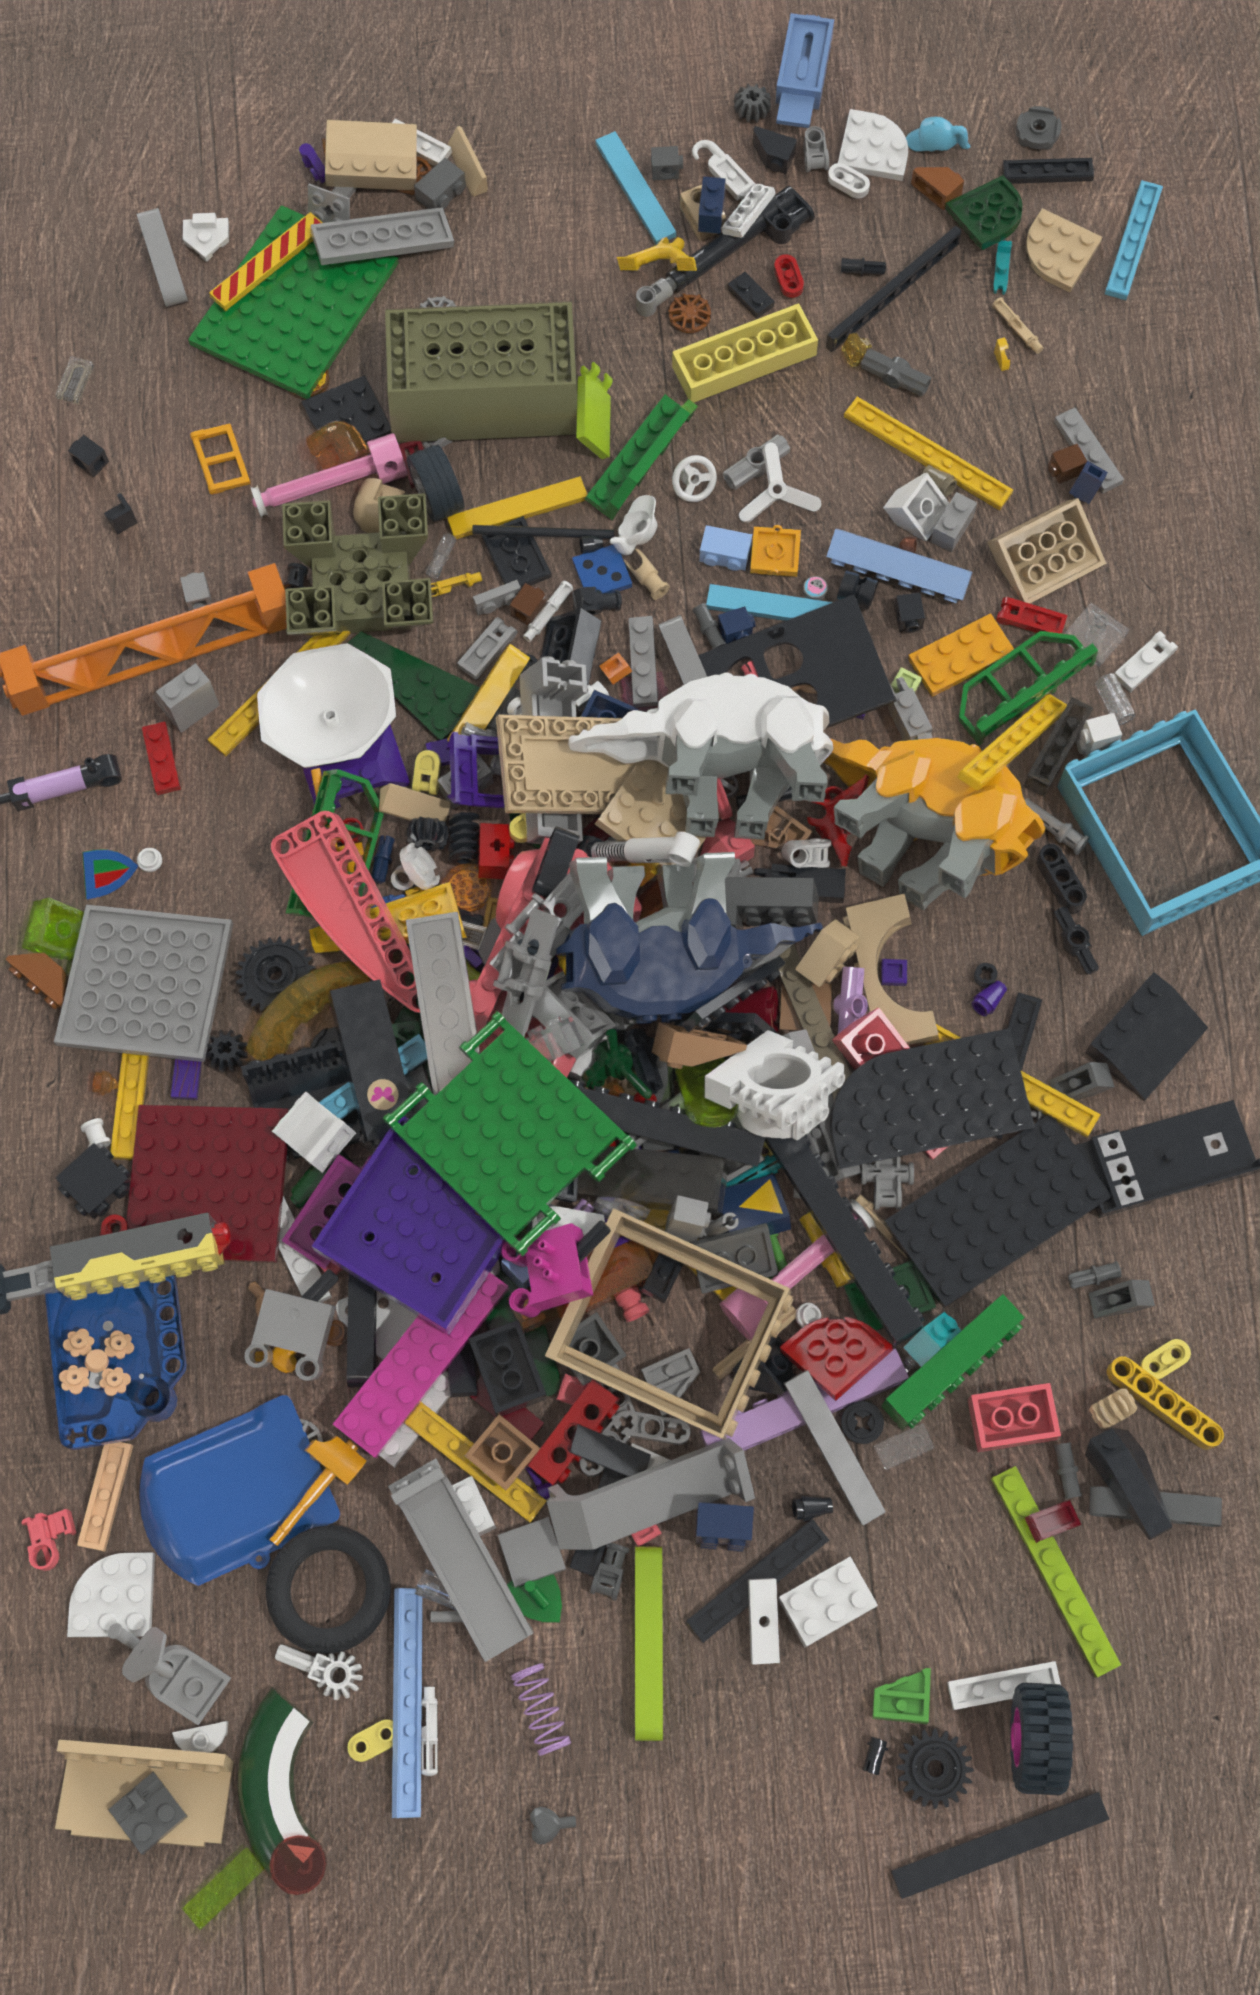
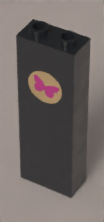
M380 979L330 990L327 994L364 1143L371 1142L372 1146L379 1145L390 1129L382 1118L387 1113L391 1114L410 1096ZM413 1108L404 1115L408 1119L414 1116Z

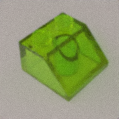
M50 897L34 901L22 948L34 953H45L52 958L73 961L84 912Z

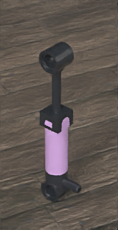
M105 754L96 757L94 760L91 757H87L83 765L27 780L24 776L7 780L9 792L0 794V805L12 802L19 812L34 808V803L96 786L110 787L117 785L122 781L117 756Z

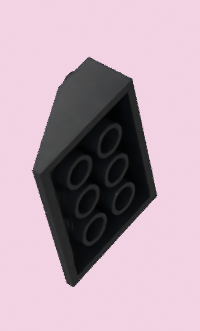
M1153 972L1091 1042L1085 1053L1098 1063H1107L1110 1073L1145 1101L1208 1027L1180 994Z

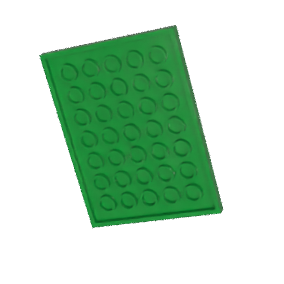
M281 205L236 271L305 216ZM312 241L226 311L214 301L189 337V345L308 399L399 264L398 257L385 256L321 265L314 241Z

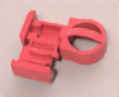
M64 1509L51 1515L38 1513L35 1515V1518L28 1517L22 1520V1524L28 1527L32 1544L27 1547L30 1564L42 1571L53 1569L58 1563L59 1552L56 1548L55 1540L51 1538L57 1539V1535L63 1532L65 1535L77 1534L71 1511ZM40 1549H42L46 1559L45 1566H39L36 1557Z

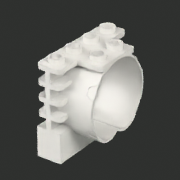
M767 1030L748 1044L745 1051L736 1053L705 1076V1098L729 1109L736 1105V1116L740 1123L753 1134L762 1137L793 1138L799 1140L827 1118L829 1114L828 1095L843 1085L845 1080L844 1064L837 1062L831 1066L830 1058L824 1057L818 1060V1053L812 1051L806 1054V1049L802 1046L793 1049V1040Z

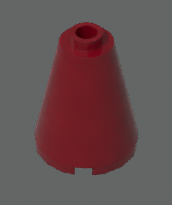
M774 986L762 988L758 992L754 990V993L742 1002L739 999L740 1002L730 1011L725 1008L726 1012L756 1013L775 1029L776 1034H778L779 1023L774 1022H776L777 1015H779V1000Z

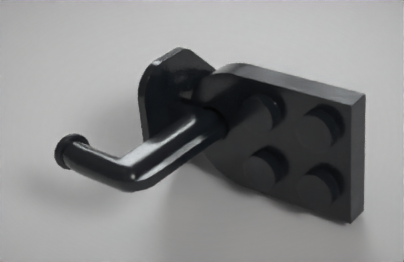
M696 1010L683 1015L682 1020H677L674 1025L682 1026ZM725 1012L715 1021L711 1018L712 1021L702 1029L703 1031L732 1036L740 1042L742 1039L754 1041L767 1030L776 1033V1030L756 1013ZM708 1062L690 1066V1069L673 1068L674 1080H702L705 1077Z

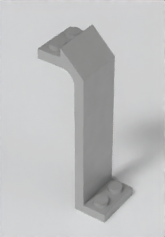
M726 1438V1440L713 1443L583 1495H568L556 1484L548 1488L550 1498L547 1499V1505L559 1549L593 1550L696 1509L699 1502L711 1503L731 1494L738 1495L747 1502L755 1499L744 1450L730 1438Z
M435 1458L389 1485L392 1499L405 1514L484 1661L490 1660L532 1635L534 1631L530 1623L525 1619L437 1459Z

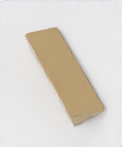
M458 126L450 138L448 146L452 149L451 155L457 167L465 172V181L470 194L477 196L487 192V177L462 127Z
M391 783L380 788V812L409 821L414 818L418 819L420 816L446 821L451 802Z

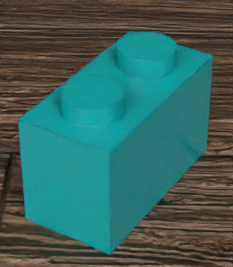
M943 1312L922 1328L903 1348L922 1367L962 1330L952 1317Z

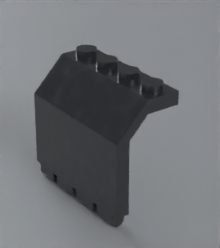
M328 1041L322 1046L315 1048H301L296 1053L288 1055L277 1054L272 1059L264 1061L254 1060L245 1066H241L254 1108H284L290 1110L305 1092L320 1102L349 1082L340 1043L336 1041ZM354 1110L341 1119L356 1132L346 1146L362 1142V1131L357 1111ZM287 1146L286 1162L290 1161L288 1154L290 1152H293L294 1159L302 1158L292 1147Z

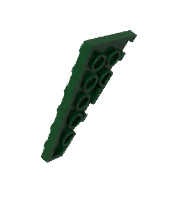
M362 631L348 642L351 646L390 668L394 699L438 741L448 739L480 687Z

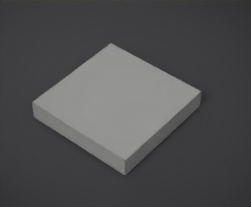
M549 1517L498 1535L515 1588L525 1585L527 1581L534 1582L566 1570Z

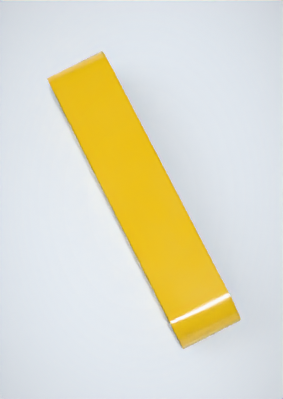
M509 644L452 732L460 734L463 726H465V722L485 730L530 657Z
M1121 1356L1108 1365L1107 1376L1111 1382L1121 1389H1127L1135 1400L1195 1445L1204 1450H1209L1222 1442L1224 1432L1216 1422L1134 1361ZM1115 1365H1123L1127 1371L1126 1376H1119L1115 1371ZM1139 1380L1144 1381L1148 1385L1147 1393H1143L1137 1388ZM1160 1397H1165L1169 1400L1170 1409H1164L1160 1406ZM1182 1413L1191 1416V1426H1187L1182 1422ZM1204 1430H1210L1214 1434L1213 1443L1204 1439Z

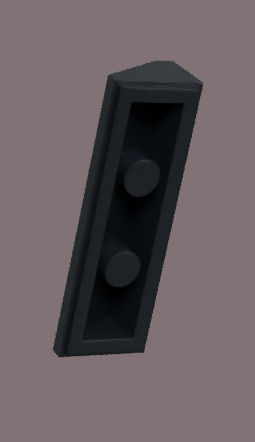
M577 1424L567 1447L568 1451L628 1477L647 1470L651 1454L580 1424Z

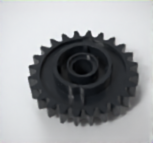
M268 937L267 944L259 940L258 948L250 946L251 954L243 953L246 961L238 962L239 967L242 969L236 971L237 977L241 978L236 981L237 986L242 987L239 989V993L241 996H245L244 1001L246 1004L252 1002L251 1007L253 1010L260 1007L262 1014L270 1010L271 1015L274 1016L276 1011L280 1010L281 1014L285 1015V1009L287 1008L294 1012L295 1004L300 1007L303 1006L302 998L310 999L307 991L315 990L311 984L317 981L316 976L313 975L317 971L316 967L311 965L314 962L313 958L307 957L309 954L307 949L301 950L299 942L292 946L290 938L285 943H283L281 937H278L275 943L270 937ZM274 973H282L281 978L278 980L270 979Z

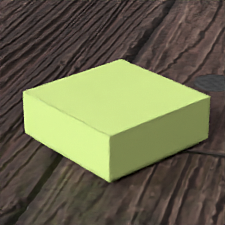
M901 667L891 686L895 693H899L900 690L897 687L896 679L903 677L908 687L913 688L914 692H916L922 677Z

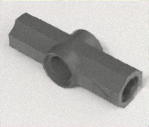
M870 349L864 355L861 363L862 369L881 377L887 386L896 389L902 387L921 397L925 395L931 383L932 377L911 368L910 364L901 357L891 359Z

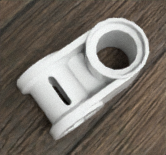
M822 838L791 840L782 847V856L786 861L798 868L829 867L828 847L831 846V841ZM800 849L799 855L793 858L794 852Z

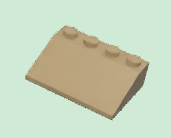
M327 120L326 186L415 190L417 124Z
M1079 498L1067 500L987 542L1002 573L1020 600L1026 603H1032L1106 564Z

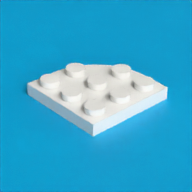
M850 109L838 163H843L861 174L903 181L908 157V144L904 133L893 121L883 115Z
M155 1553L114 1554L97 1561L89 1567L78 1580L71 1595L67 1637H109L108 1630L114 1623L121 1624L123 1629L136 1637H143L152 1626Z

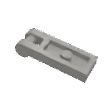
M499 617L495 618L457 662L458 668L477 680L504 647L516 637L518 631L512 626H506ZM498 632H500V633L502 634V636H501V637H498V636L495 635V634L498 633Z

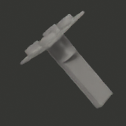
M308 184V213L311 212L322 223L350 220V197L357 188L335 187L331 192Z

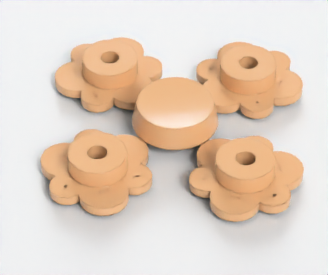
M86 1329L69 1332L68 1339L63 1342V1348L70 1352L73 1357H78L79 1355L86 1356V1368H78L75 1365H71L68 1370L62 1371L59 1374L62 1389L64 1391L70 1390L75 1395L80 1394L83 1387L89 1385L88 1376L89 1371L94 1373L102 1372L103 1379L100 1380L99 1385L101 1388H105L106 1395L114 1396L117 1392L124 1393L126 1386L131 1382L130 1375L123 1373V1369L120 1367L114 1370L106 1368L109 1364L108 1357L116 1356L117 1359H123L125 1354H131L134 1351V1345L131 1342L132 1337L129 1334L124 1335L118 1330L112 1332L111 1338L108 1337L104 1340V1345L106 1346L104 1352L99 1349L92 1350L91 1346L94 1344V1338L89 1336V1332Z

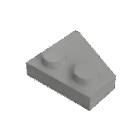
M690 1348L641 1369L646 1383L681 1398L700 1374ZM659 1410L661 1416L663 1417L668 1414L664 1411Z

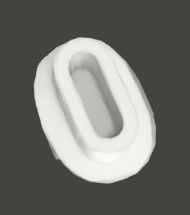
M596 681L591 686L587 685V693L576 700V708L579 711L585 709L594 689L609 696L608 691L599 681Z

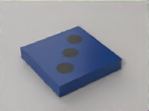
M614 545L601 548L592 553L572 557V562L582 587H596L602 593L632 588V581L621 553Z

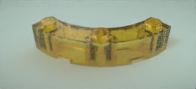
M352 961L333 963L304 975L282 991L267 1007L251 1033L246 1050L255 1060L261 1061L272 1059L277 1054H285L294 1038L292 1034L301 1023H307L313 1016L323 1010L324 1005L329 1003L327 994L330 990L370 982L371 978Z

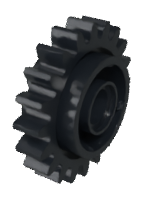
M933 1728L931 1737L928 1736L925 1730H921V1740L917 1736L911 1735L913 1745L903 1743L907 1754L901 1753L897 1755L900 1759L904 1760V1764L897 1765L896 1769L903 1770L904 1774L897 1779L898 1781H907L903 1792L913 1790L912 1801H915L920 1796L922 1798V1807H925L928 1801L931 1800L932 1808L937 1809L938 1802L941 1800L942 1805L947 1808L949 1807L948 1798L958 1803L959 1799L956 1793L967 1794L962 1784L972 1783V1780L965 1775L966 1773L973 1772L974 1769L965 1765L966 1762L972 1759V1756L962 1755L967 1746H956L959 1737L955 1736L949 1741L948 1731L945 1730L941 1737H938L937 1729ZM932 1760L938 1761L942 1767V1771L937 1777L931 1776L928 1772V1764Z

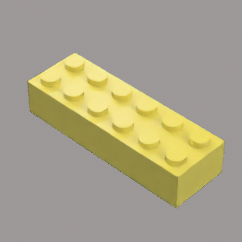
M798 303L673 351L672 368L688 399L692 402H697L816 356L818 339Z

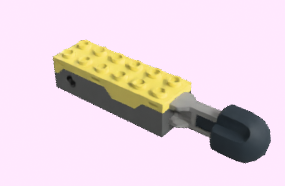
M203 1213L51 1246L52 1260L37 1265L6 1271L3 1265L0 1264V1315L10 1311L11 1301L42 1294L61 1292L66 1297L71 1298V1300H80L87 1298L89 1293L108 1294L113 1292V1288L123 1286L124 1289L138 1287L139 1283L150 1280V1283L165 1281L167 1276L186 1277L192 1274L191 1271L202 1269L203 1272L216 1270L218 1265L224 1264L223 1251L231 1243L228 1224L224 1222L216 1223L209 1213Z

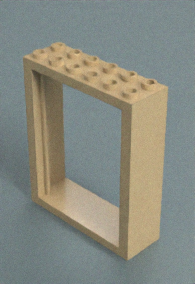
M613 1208L606 1223L610 1227L611 1232L595 1247L588 1262L593 1293L620 1235L768 1302L720 1412L717 1416L569 1347L592 1296L569 1303L545 1356L723 1440H726L727 1435L732 1437L738 1425L735 1417L738 1411L744 1412L750 1398L746 1395L749 1386L755 1387L760 1376V1371L757 1368L761 1361L766 1362L772 1349L768 1345L771 1337L777 1338L783 1323L779 1319L782 1312L788 1313L792 1305L793 1296H790V1288Z

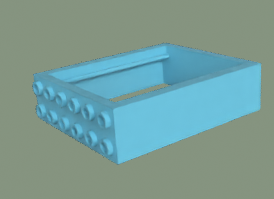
M1196 709L1188 713L1186 711L1180 712L1168 722L1160 721L1146 732L1140 730L1134 733L1128 740L1123 742L1122 740L1115 741L1103 751L1095 750L1087 758L1081 761L1075 759L1065 766L1057 787L1084 835L1090 837L1089 844L1142 936L1260 882V817ZM1180 744L1250 864L1151 909L1082 787Z

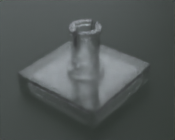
M1091 602L1064 634L1075 635L1085 648L1093 643L1098 649L1095 664L1100 667L1128 635L1130 629Z

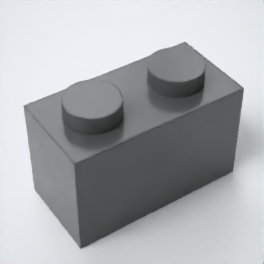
M444 158L414 185L416 200L428 209L441 207L445 209L456 195H460L466 187L465 172L447 158Z

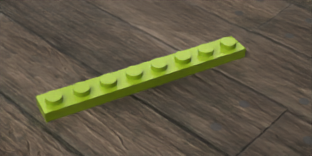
M1015 1466L991 1478L1095 1678L1121 1666L1054 1537L1038 1543L1035 1542L1025 1517L1039 1512V1509L1017 1467Z

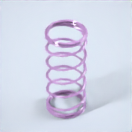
M542 1663L511 1675L512 1680H515L514 1686L541 1682L522 1693L518 1698L519 1700L525 1701L547 1696L524 1711L525 1715L551 1711L531 1723L528 1728L534 1730L557 1725L537 1737L534 1743L543 1744L563 1739L560 1742L538 1750L539 1756L571 1744L570 1736L538 1741L564 1725V1721L532 1727L559 1710V1707H551L527 1712L554 1695L553 1692L522 1698L530 1691L546 1683L549 1678L516 1684L526 1676L543 1670L544 1664Z

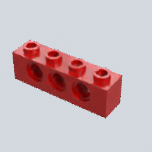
M592 1379L528 1466L552 1485H556L558 1481L563 1484L572 1472L568 1468L573 1461L579 1462L582 1457L569 1452L567 1449L571 1441L569 1435L571 1428L580 1424L601 1433L604 1429L601 1424L606 1417L611 1419L620 1408L617 1404L620 1398L598 1381ZM591 1404H595L599 1408V1416L594 1420H590L586 1416V1408ZM558 1447L564 1448L567 1452V1458L563 1463L556 1462L553 1457V1453Z

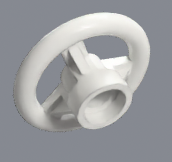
M693 455L684 458L673 472L672 485L674 491L681 499L688 502H698L705 499L711 494L716 484L717 475L715 467L710 460L703 456ZM698 462L703 464L709 473H700L696 468L690 466V463ZM680 474L682 482L687 485L685 491L681 489L679 484ZM695 475V479L691 481V477ZM703 481H709L708 486L703 492L692 495L695 486Z

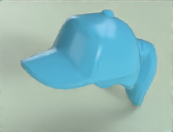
M942 117L925 118L921 122L920 128L906 136L909 148L916 152L949 150L957 143L962 149L970 148L967 129L963 126H953Z

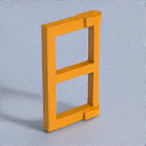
M230 423L190 433L210 494L213 495L250 484ZM227 434L233 451L205 458L199 440ZM236 459L242 477L214 484L208 466Z

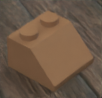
M498 1415L464 1457L506 1491L528 1467V1464L540 1448L501 1415Z

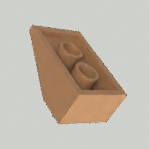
M659 1022L652 1052L659 1056V1061L667 1063V1066L682 1069L683 1065L692 1067L745 1051L747 1045L729 1035L698 1029L688 1033L682 1026Z

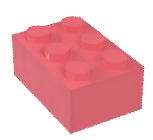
M1050 1383L971 1395L967 1400L977 1452L1055 1441L1061 1437Z

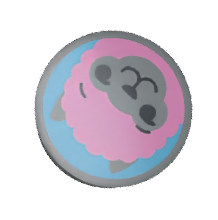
M818 576L808 578L803 588L805 597L807 599L822 600L827 593L826 581Z

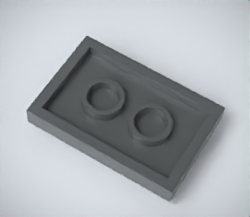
M766 1223L690 1242L766 1278L778 1275L769 1229ZM696 1269L702 1294L732 1286Z

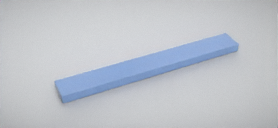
M394 1589L392 1818L421 1817L423 1589Z

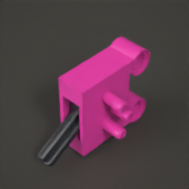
M599 1221L584 1237L582 1229L572 1223L547 1230L527 1248L528 1252L523 1257L520 1255L516 1256V1251L505 1241L502 1246L503 1257L517 1266L528 1267L531 1292L524 1288L514 1290L509 1298L510 1307L514 1311L532 1318L543 1310L593 1296L587 1256L611 1232L610 1227L605 1222ZM528 1299V1304L524 1307V1302Z

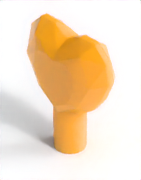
M274 1347L272 1349L273 1359L271 1361L273 1366L284 1373L293 1372L297 1364L295 1358L297 1352ZM256 1351V1362L263 1361L264 1351Z

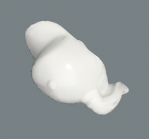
M644 495L635 499L629 512L624 516L623 523L618 528L619 537L610 539V543L621 554L630 555L637 545L647 543L655 534L658 524L654 516L656 500L653 496Z

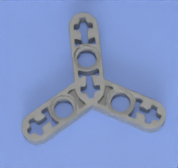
M615 1364V1365L612 1366V1367H614V1368L620 1370L619 1367L617 1366V1364ZM599 1382V1383L602 1384L604 1387H605V1386H608V1385H606V1384H604V1383H602V1382ZM612 1387L608 1389V1390L611 1391L612 1393H613L614 1391H619V1390H616V1389H614V1388H612ZM623 1393L625 1396L623 1404L619 1405L620 1408L612 1417V1421L601 1433L625 1444L633 1437L682 1445L689 1440L690 1427L685 1421L680 1419L635 1412L629 1395ZM622 1417L624 1419L630 1417L632 1418L631 1425L633 1427L631 1429L628 1427L624 1428L621 1435L625 1436V1438L621 1440L617 1433L610 1430L615 1427L616 1431H618L622 1425L620 1419ZM654 1420L659 1423L660 1430L657 1434L649 1435L645 1431V1424L648 1421ZM664 1422L669 1423L668 1429L675 1430L677 1425L682 1426V1431L686 1432V1435H681L680 1439H675L674 1433L667 1432V1438L662 1437ZM582 1458L580 1460L581 1470L588 1477H596L605 1469L604 1466L597 1464L599 1467L597 1470L592 1468L588 1471L586 1469L588 1465L585 1462L587 1459Z

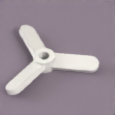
M772 442L767 443L763 447L769 486L740 511V520L743 523L751 522L772 503L780 499L811 511L819 510L821 500L818 497L787 486L783 482L778 448ZM779 486L781 488V493H774L773 487Z

